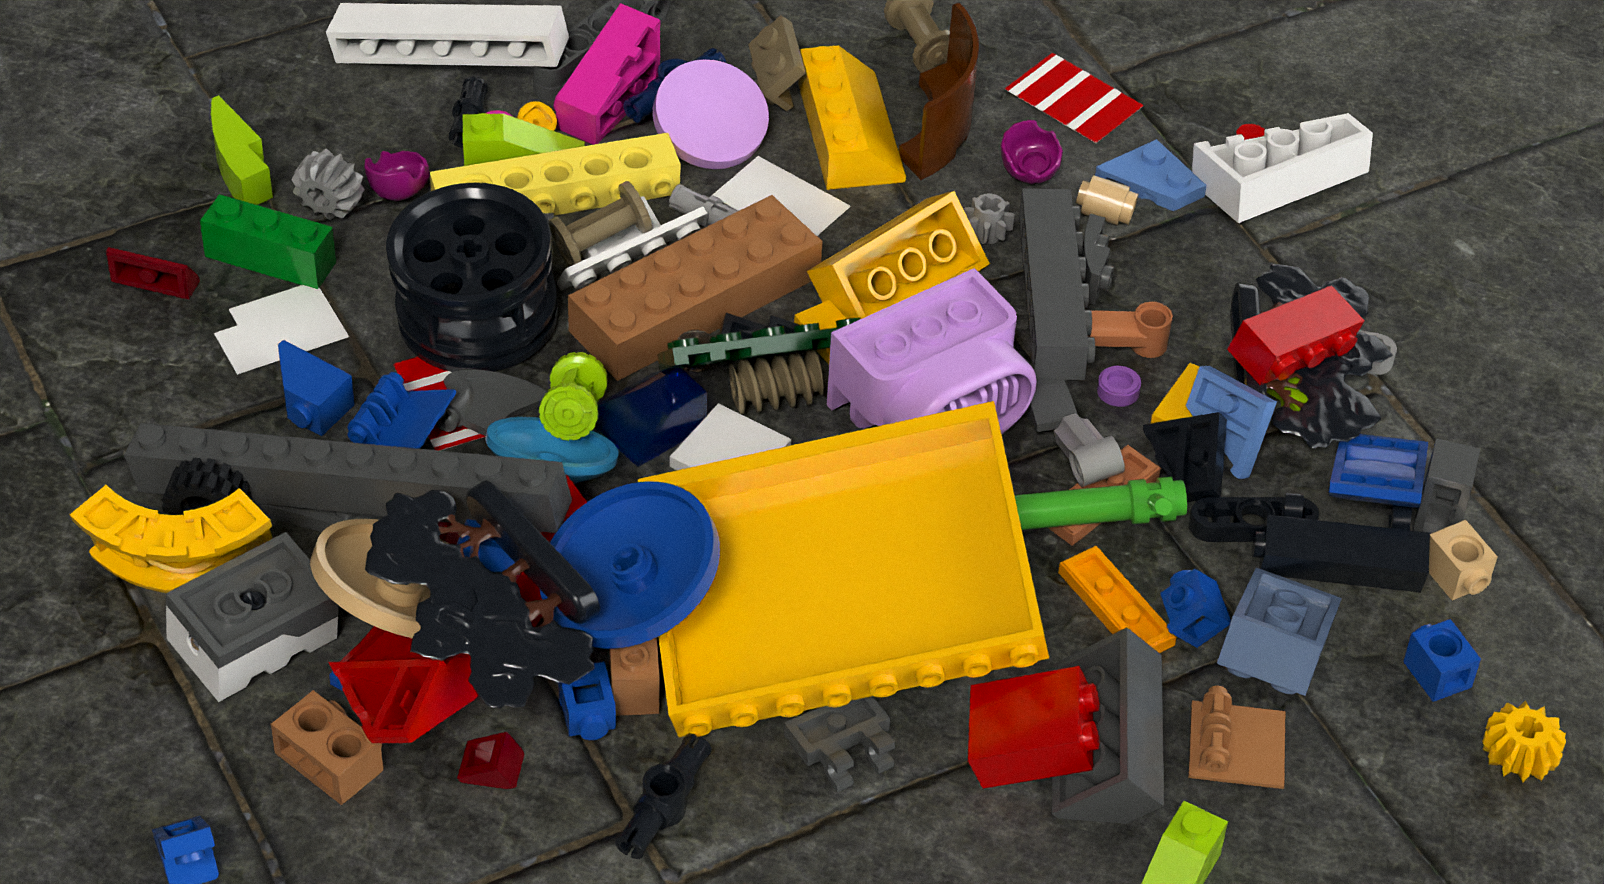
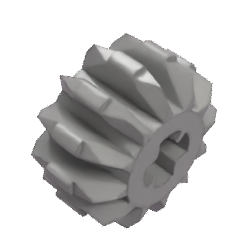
M324 149L320 153L313 151L310 155H307L294 171V176L291 179L295 185L293 193L303 199L302 206L312 208L314 215L323 213L329 220L335 216L344 218L346 214H349L362 198V193L365 189L361 185L363 176L353 170L355 163L344 161L341 153L333 156L328 149Z

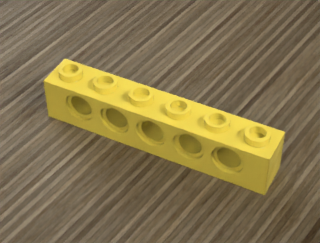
M662 133L430 172L431 191L460 183L476 182L504 186L528 197L540 208L545 217L605 207L621 199L618 187L619 184L625 181H629L640 197L644 196L646 200L671 196L674 188L680 184L681 164L669 133Z

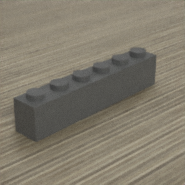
M1022 188L1019 229L1031 360L1036 379L1085 380L1087 363H1094L1095 338L1088 337L1092 331V311L1084 309L1088 308L1089 285L1088 283H1082L1085 281L1086 259L1085 257H1079L1082 256L1083 233L1078 231L1080 207L1073 206L1071 189Z

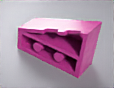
M622 3L619 4L568 81L556 95L553 105L557 118L556 129L595 145L626 116L623 107L624 101L644 91L648 84L658 77V67L660 65V19Z

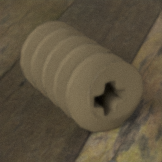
M808 350L805 353L804 361L799 353L792 352L789 354L787 364L784 358L777 354L772 357L770 366L764 357L756 358L753 368L746 359H741L738 362L736 371L732 363L729 366L731 394L734 404L741 415H744L746 403L749 401L752 402L756 412L759 413L762 411L764 399L769 400L773 410H778L780 397L785 396L790 408H795L797 395L802 394L807 406L812 405L814 392H819L821 396L823 395L822 370L819 357L814 350Z

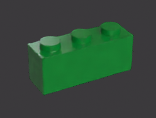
M220 194L200 220L205 257L315 289L320 288L336 264L333 227Z

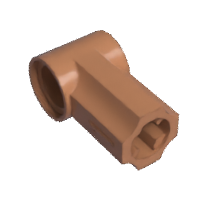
M1145 302L1139 305L1135 312L1092 311V331L1088 337L1095 338V346L1131 347L1136 354L1142 357L1156 358L1167 351L1173 315L1166 305L1158 302Z

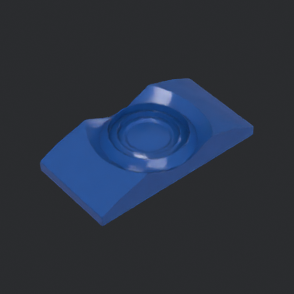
M1359 434V436L1349 442L1339 441L1330 480L1329 496L1396 506L1420 507L1428 442Z

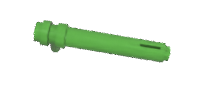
M1171 476L1157 477L1156 482L1146 483L1145 479L1128 480L1127 485L1015 495L1022 530L1130 520L1132 524L1149 523L1150 518H1160L1161 522L1175 521L1176 516L1186 515L1187 495L1184 481H1173Z

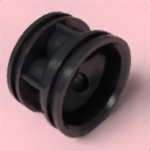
M460 183L445 186L422 195L406 206L396 217L390 227L386 240L387 259L390 276L396 288L395 307L399 331L407 347L417 357L432 366L450 372L471 369L495 372L526 360L547 342L554 331L558 318L556 284L551 272L553 254L551 234L545 215L532 200L513 189L496 184ZM492 279H498L506 283L493 290L486 289L492 282ZM453 282L461 289L456 294L440 291L445 285Z

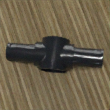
M688 733L683 738L681 745L670 761L652 766L645 772L642 779V794L633 808L634 815L615 841L616 847L620 852L628 855L634 846L631 858H642L658 830L676 825L683 819L686 812V797L695 783L694 776L712 751L711 745L707 740L700 737L695 746H692L696 740V735Z

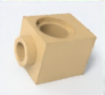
M1466 520L1430 534L1429 574L1452 601L1467 594H1478L1489 586L1498 556Z

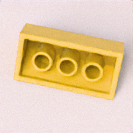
M839 45L800 49L806 73L799 78L798 85L826 189L905 182L906 175L875 72Z
M951 191L923 200L811 268L807 273L822 303L831 300L847 319L859 317L862 319L973 268L980 271L990 263L955 192Z

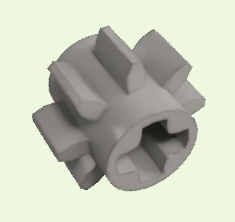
M983 194L977 198L973 197L971 207L964 208V212L979 242L982 244H994L999 240L1004 241L1006 231L1013 230L1015 214L1009 212L1010 203L1008 201L1005 202L996 194Z

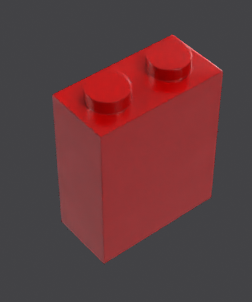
M1080 666L970 686L968 762L983 789L1093 770V750H1098L1100 745L1097 726L1093 721V712L1099 711L1100 703L1095 684H1088Z

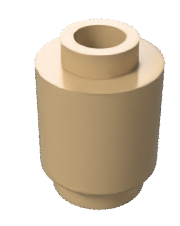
M1093 175L1090 182L1083 180L1076 204L1082 205L1081 214L1090 216V214L1105 217V222L1118 225L1119 222L1129 225L1139 194L1130 191L1129 186Z

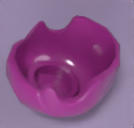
M1035 120L1014 123L1004 132L1001 143V156L1004 168L1012 177L1028 184H1039L1051 179L1060 169L1063 150L1058 139H1056L1055 132L1043 130L1037 125Z
M382 151L377 163L374 164L370 158H366L364 162L369 186L378 196L390 201H402L416 195L428 183L430 176L428 162L418 152L400 151L390 154L387 151Z

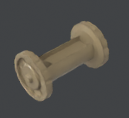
M887 0L884 16L893 28L898 30L906 29L915 42L913 62L919 72L922 73L947 63L950 31L939 30L930 16L934 5L933 0Z
M629 181L619 184L618 189L621 199L567 226L558 217L548 220L553 240L569 267L582 261L580 257L581 251L632 225H635L642 234L652 230L651 218L639 193Z

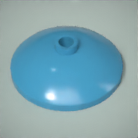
M538 417L500 419L491 423L487 428L486 444L495 456L562 462L565 475H568L574 484L600 477L613 469L617 464L619 453L617 447L609 439L594 431H590L588 435L578 440H561V438H556L550 432H547Z

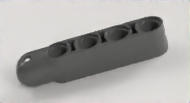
M609 0L568 29L569 39L557 67L533 66V90L535 95L543 100H555L558 92L568 81L620 3L660 19L661 24L667 17L671 0ZM655 10L659 11L660 14L655 15Z

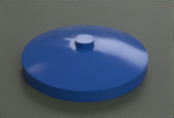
M650 481L630 483L608 490L577 509L561 525L550 541V544L591 586L598 598L600 612L586 623L576 624L570 621L555 606L553 620L562 627L585 631L593 637L592 647L605 649L624 648L647 642L664 634L683 621L708 592L719 565V534L715 523L703 504L694 495L681 487L664 482ZM540 590L541 598H542V599L548 598V597Z

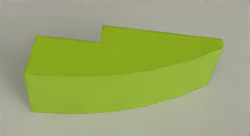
M219 95L213 97L211 100V121L216 158L222 178L235 199L255 205L273 198L270 170L264 163L262 139Z

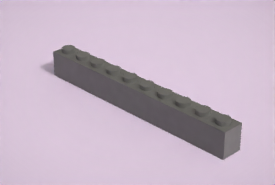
M147 423L140 424L124 454L138 491L145 493L164 494L173 470L176 466L179 467L181 462L187 460L191 464L193 458H200L202 464H206L207 459L210 458L215 459V466L220 468L223 462L230 465L228 472L231 474L238 470L243 475L241 481H248L250 485L248 491H251V500L256 504L386 516V502L393 499L394 494L397 492L415 498L424 495L430 490H440L448 492L454 498L457 507L455 521L465 524L466 519L475 520L466 504L467 492L480 482L487 480L494 484L539 532L556 533L563 524L572 501L563 464L556 461ZM441 519V520L439 521V522L451 523V522H449L447 519Z

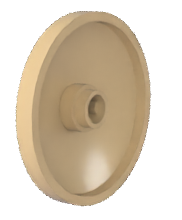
M345 520L332 524L323 530L312 552L310 566L314 579L324 593L341 608L360 620L382 630L413 638L414 633L420 630V625L416 621L417 605L430 597V590L426 585L392 584L367 573L365 570L367 552L372 547L370 535L373 530V524L378 520ZM440 539V541H442L443 543L449 544L446 541Z

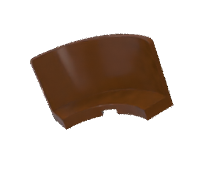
M959 2L952 5L947 63L922 72L919 76V86L930 101L923 108L922 130L909 141L899 145L901 160L920 180L933 175L955 158L956 150L963 141L967 140L970 132L979 38L972 18Z

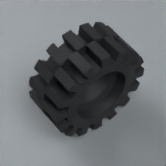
M193 458L191 464L185 460L180 463L179 467L176 466L173 470L162 498L163 512H168V515H184L183 511L194 510L216 503L239 488L251 499V491H248L250 485L248 481H241L243 475L238 470L232 474L228 472L230 465L224 462L220 468L215 466V459L208 458L206 464H202L200 458Z

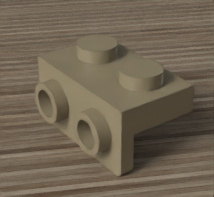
M780 15L774 22L764 27L759 35L748 45L753 60L751 65L756 72L759 88L766 102L770 105L776 104L788 112L794 107L789 87L802 77L806 71L792 22Z

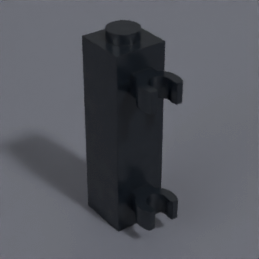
M1285 493V501L1281 506V516L1267 515L1263 530H1255L1252 557L1260 558L1259 569L1285 578L1421 593L1429 574L1430 533L1410 531L1411 507L1393 505L1392 515L1388 517V528L1302 519L1304 495Z

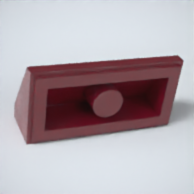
M108 247L106 250L111 282L184 299H190L200 282L199 276L187 265Z

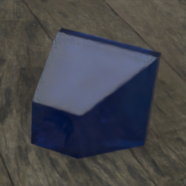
M680 367L653 372L598 403L599 412L595 427L637 467H640L683 442L703 419L707 417V392Z

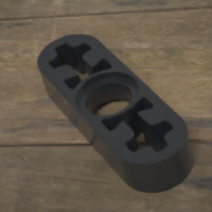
M1209 497L1199 499L1193 504L1191 509L1189 530L1194 537L1205 542H1253L1255 530L1262 531L1265 523L1252 525L1247 523L1242 517L1247 514H1256L1266 520L1267 515L1281 516V506L1285 501V497ZM1304 498L1302 519L1318 520L1319 510L1312 501ZM1231 516L1234 517L1233 523H1230ZM1207 517H1210L1212 522H1208Z

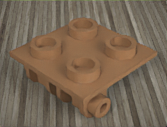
M1222 686L1211 687L1204 695L1203 702L1192 700L1188 778L1284 789L1285 711L1232 705V697L1227 693V689Z

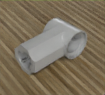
M1076 413L1062 418L1061 424L1054 430L1056 444L1069 459L1074 477L1081 487L1125 471L1123 456L1114 437L1108 436L1103 438L1088 419L1080 418Z

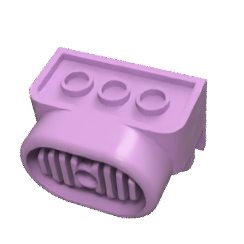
M973 268L831 332L827 406L832 411L850 402V420L858 428L865 429L873 425L882 426L994 401L1001 434H1003L1021 418L1029 407L1035 394L1037 379L1032 366L1013 348L1017 320L1016 311Z

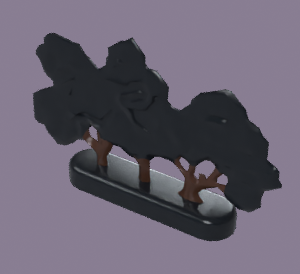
M1272 264L1270 266L1271 271L1264 272L1260 277L1256 278L1258 287L1272 299L1273 306L1268 310L1332 285L1361 317L1368 314L1369 295L1367 291L1360 286H1355L1351 281L1343 277L1326 281L1319 287L1313 283L1300 267ZM1237 283L1235 285L1230 310L1232 340L1243 320L1266 312L1260 309L1259 290L1253 284ZM1358 332L1355 336L1357 338L1356 344L1346 354L1342 356L1335 354L1325 358L1313 368L1306 366L1296 370L1282 381L1275 379L1259 385L1233 357L1235 380L1265 396L1267 395V388L1275 390L1280 395L1285 404L1276 409L1272 416L1273 424L1280 431L1301 436L1310 448H1326L1332 440L1349 442L1359 436L1362 429L1371 428L1381 420V415L1371 401L1362 393L1347 385L1345 377L1349 374L1363 376L1372 369L1373 362H1383L1392 357L1393 354L1376 336ZM1293 377L1300 379L1297 384L1290 383L1288 380ZM1288 386L1300 390L1307 396L1308 401L1302 403L1289 396L1291 395V390H1285L1284 387ZM1289 403L1299 406L1301 408L1300 411L1290 409Z
M487 480L482 481L469 489L466 495L467 507L472 517L481 527H471L455 521L456 503L454 498L446 491L430 490L424 495L415 498L402 493H395L393 499L386 502L387 515L373 524V530L370 535L372 547L367 552L365 570L368 574L392 584L426 585L430 590V597L417 605L416 621L420 625V630L414 633L410 652L440 661L459 653L469 654L471 656V674L468 681L484 704L491 708H502L505 705L513 708L525 706L529 695L534 689L533 677L536 675L569 685L594 669V663L589 659L593 651V637L582 630L562 627L553 621L554 607L556 606L570 621L576 624L586 623L600 612V604L596 594L587 581L494 484ZM441 519H447L452 525L449 527H439L437 523ZM459 532L458 535L461 538L468 535L470 540L461 544H445L440 541L439 536L442 533ZM492 538L515 563L502 572H493L487 569L479 560L478 550L481 542ZM472 546L473 552L471 556L465 557L463 549ZM524 572L548 598L529 602L521 598L520 588L516 583V576ZM541 614L544 622L539 627H533L531 621Z

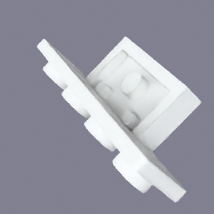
M642 196L641 199L651 218L652 230L642 234L635 225H632L581 251L585 260L566 268L557 281L560 290H564L572 285L575 289L583 288L592 283L597 278V274L605 270L614 273L628 266L632 262V258L640 254H644L646 257L667 246L666 243L678 238L681 240L701 230L699 226L707 216V211L703 206L660 225L645 197Z

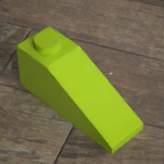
M463 114L464 166L585 146L584 141L506 114Z

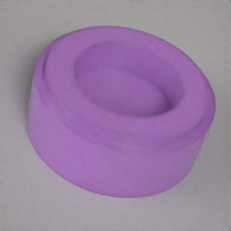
M1108 367L1099 375L1098 396L1102 401L1112 406H1129L1139 398L1141 379L1134 370L1128 367Z

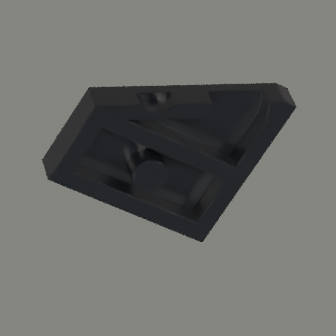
M1220 412L1143 425V432L1150 440L1156 452L1155 458L1160 468L1167 477L1171 476L1173 481H1184L1187 502L1198 501L1202 498L1221 497L1227 420Z

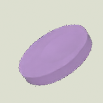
M695 60L673 69L662 81L653 103V121L657 133H669L676 154L680 159L706 169H725L743 163L757 151L768 128V106L758 85L740 69L716 60Z

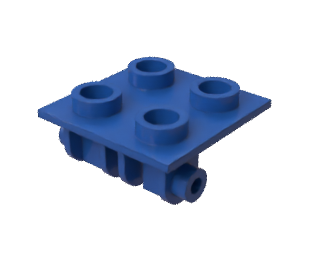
M390 372L388 375L381 376L373 390L374 392L368 395L356 416L350 421L347 436L353 443L420 449L438 420L444 415L446 408L457 393L456 390L406 391L403 386L404 379L396 372Z

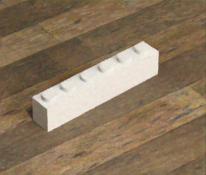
M340 3L326 31L336 63L557 67L569 39L562 7L552 5Z

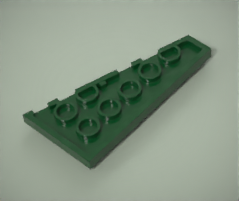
M861 317L837 320L836 328L820 330L819 323L794 326V333L785 334L784 326L754 331L752 332V338L742 339L741 332H734L710 337V343L699 344L698 338L675 340L667 343L668 350L657 354L659 370L664 371L738 361L741 359L768 357L777 354L783 355L792 352L827 349L831 345V332L856 322Z

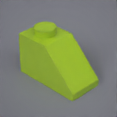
M1183 801L1163 833L1141 884H1203L1221 855L1228 821Z

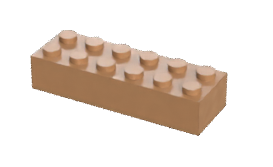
M770 195L569 294V332L619 381L658 361L657 354L668 350L667 343L688 338L700 339L720 329L726 313L743 317L812 282L807 271L821 263L822 240L779 200Z

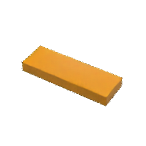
M1097 546L1060 562L1058 573L1112 634L1127 627L1158 653L1175 646L1177 636L1168 631L1167 623Z

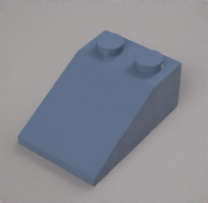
M1256 567L1233 614L1217 664L1225 666L1230 673L1238 677H1255L1266 681L1279 692L1285 694L1298 693L1306 696L1342 598Z

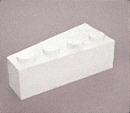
M1347 113L1301 122L1300 128L1293 131L1280 129V127L1265 129L1264 136L1244 140L1242 134L1226 137V144L1210 147L1208 141L1194 143L1192 172L1207 185L1205 195L1237 223H1240L1368 173L1373 133Z

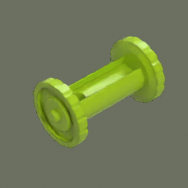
M572 352L562 356L554 364L550 374L551 388L543 396L539 407L540 421L546 431L550 432L552 436L561 438V440H578L588 435L595 427L599 412L597 402L603 397L608 383L606 369H604V365L596 357L584 352Z

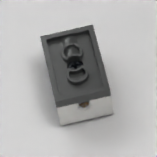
M284 532L166 593L167 640L216 700L220 702L246 688L251 678L263 671L272 674L285 667L294 654L302 650L311 653L337 639L339 605L330 599L320 588L312 574L310 559L288 533Z

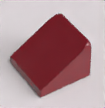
M507 731L468 740L457 779L461 783L513 789L517 786L524 759V751Z

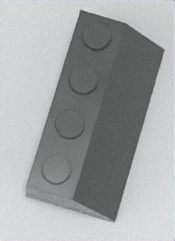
M1126 627L1054 664V670L1080 666L1088 684H1095L1100 703L1099 711L1093 712V721L1097 726L1100 743L1099 749L1093 750V770L1052 777V814L1058 819L1126 824L1164 807L1162 655Z

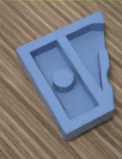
M1157 139L1096 166L1095 176L1107 180L1113 179L1128 185L1130 191L1139 194L1138 198L1149 199L1156 205L1171 211L1178 210L1205 197L1207 185Z
M1200 366L1186 407L1192 416L1220 412L1225 417L1227 425L1224 453L1233 464L1230 471L1238 479L1249 478L1277 401L1211 366Z

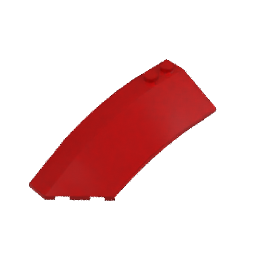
M566 475L572 501L563 523L577 509L587 503L568 475ZM439 522L438 524L439 527H449L452 525V523ZM459 532L442 533L439 537L449 544H457L460 536L458 535ZM540 532L549 543L555 533ZM524 572L516 576V583L519 585L521 598L527 602L542 599L540 589ZM541 614L531 621L533 627H536L542 618ZM374 626L362 641L342 660L328 663L333 673L341 682L342 690L351 708L359 717L363 725L361 727L371 743H412L479 696L468 681L471 674V656L459 653L443 661L423 657L420 654L410 652L413 638L397 635Z

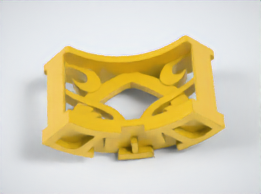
M105 485L69 514L72 521L91 537L94 546L90 549L89 553L96 562L115 576L131 584L162 593H168L273 539L270 532L272 527L271 520L240 488L216 503L194 510L183 511L184 515L159 514L157 510L144 508L122 498Z

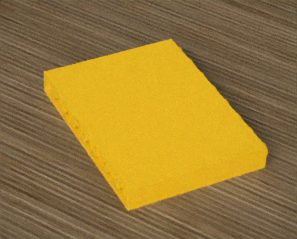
M994 401L637 479L638 482L653 481L673 484L690 492L703 504L715 523L720 539L719 565L708 592L683 621L658 636L668 714L678 737H683L688 733L700 737L710 733L711 730L730 726L747 727L755 724L758 720L777 716L794 717L800 715L805 710L824 706L841 707L852 700L871 696L888 697L903 689L918 686L935 687L950 679L964 676L982 677L993 670L1011 666L1019 668L1029 667L1040 660L1049 659Z

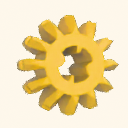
M1526 700L1519 708L1506 703L1500 712L1493 713L1486 725L1482 743L1483 750L1488 752L1489 765H1502L1503 777L1513 772L1518 774L1522 783L1529 778L1530 774L1542 780L1549 770H1555L1563 756L1562 752L1566 744V733L1559 730V718L1546 717L1545 706L1538 710L1530 709Z

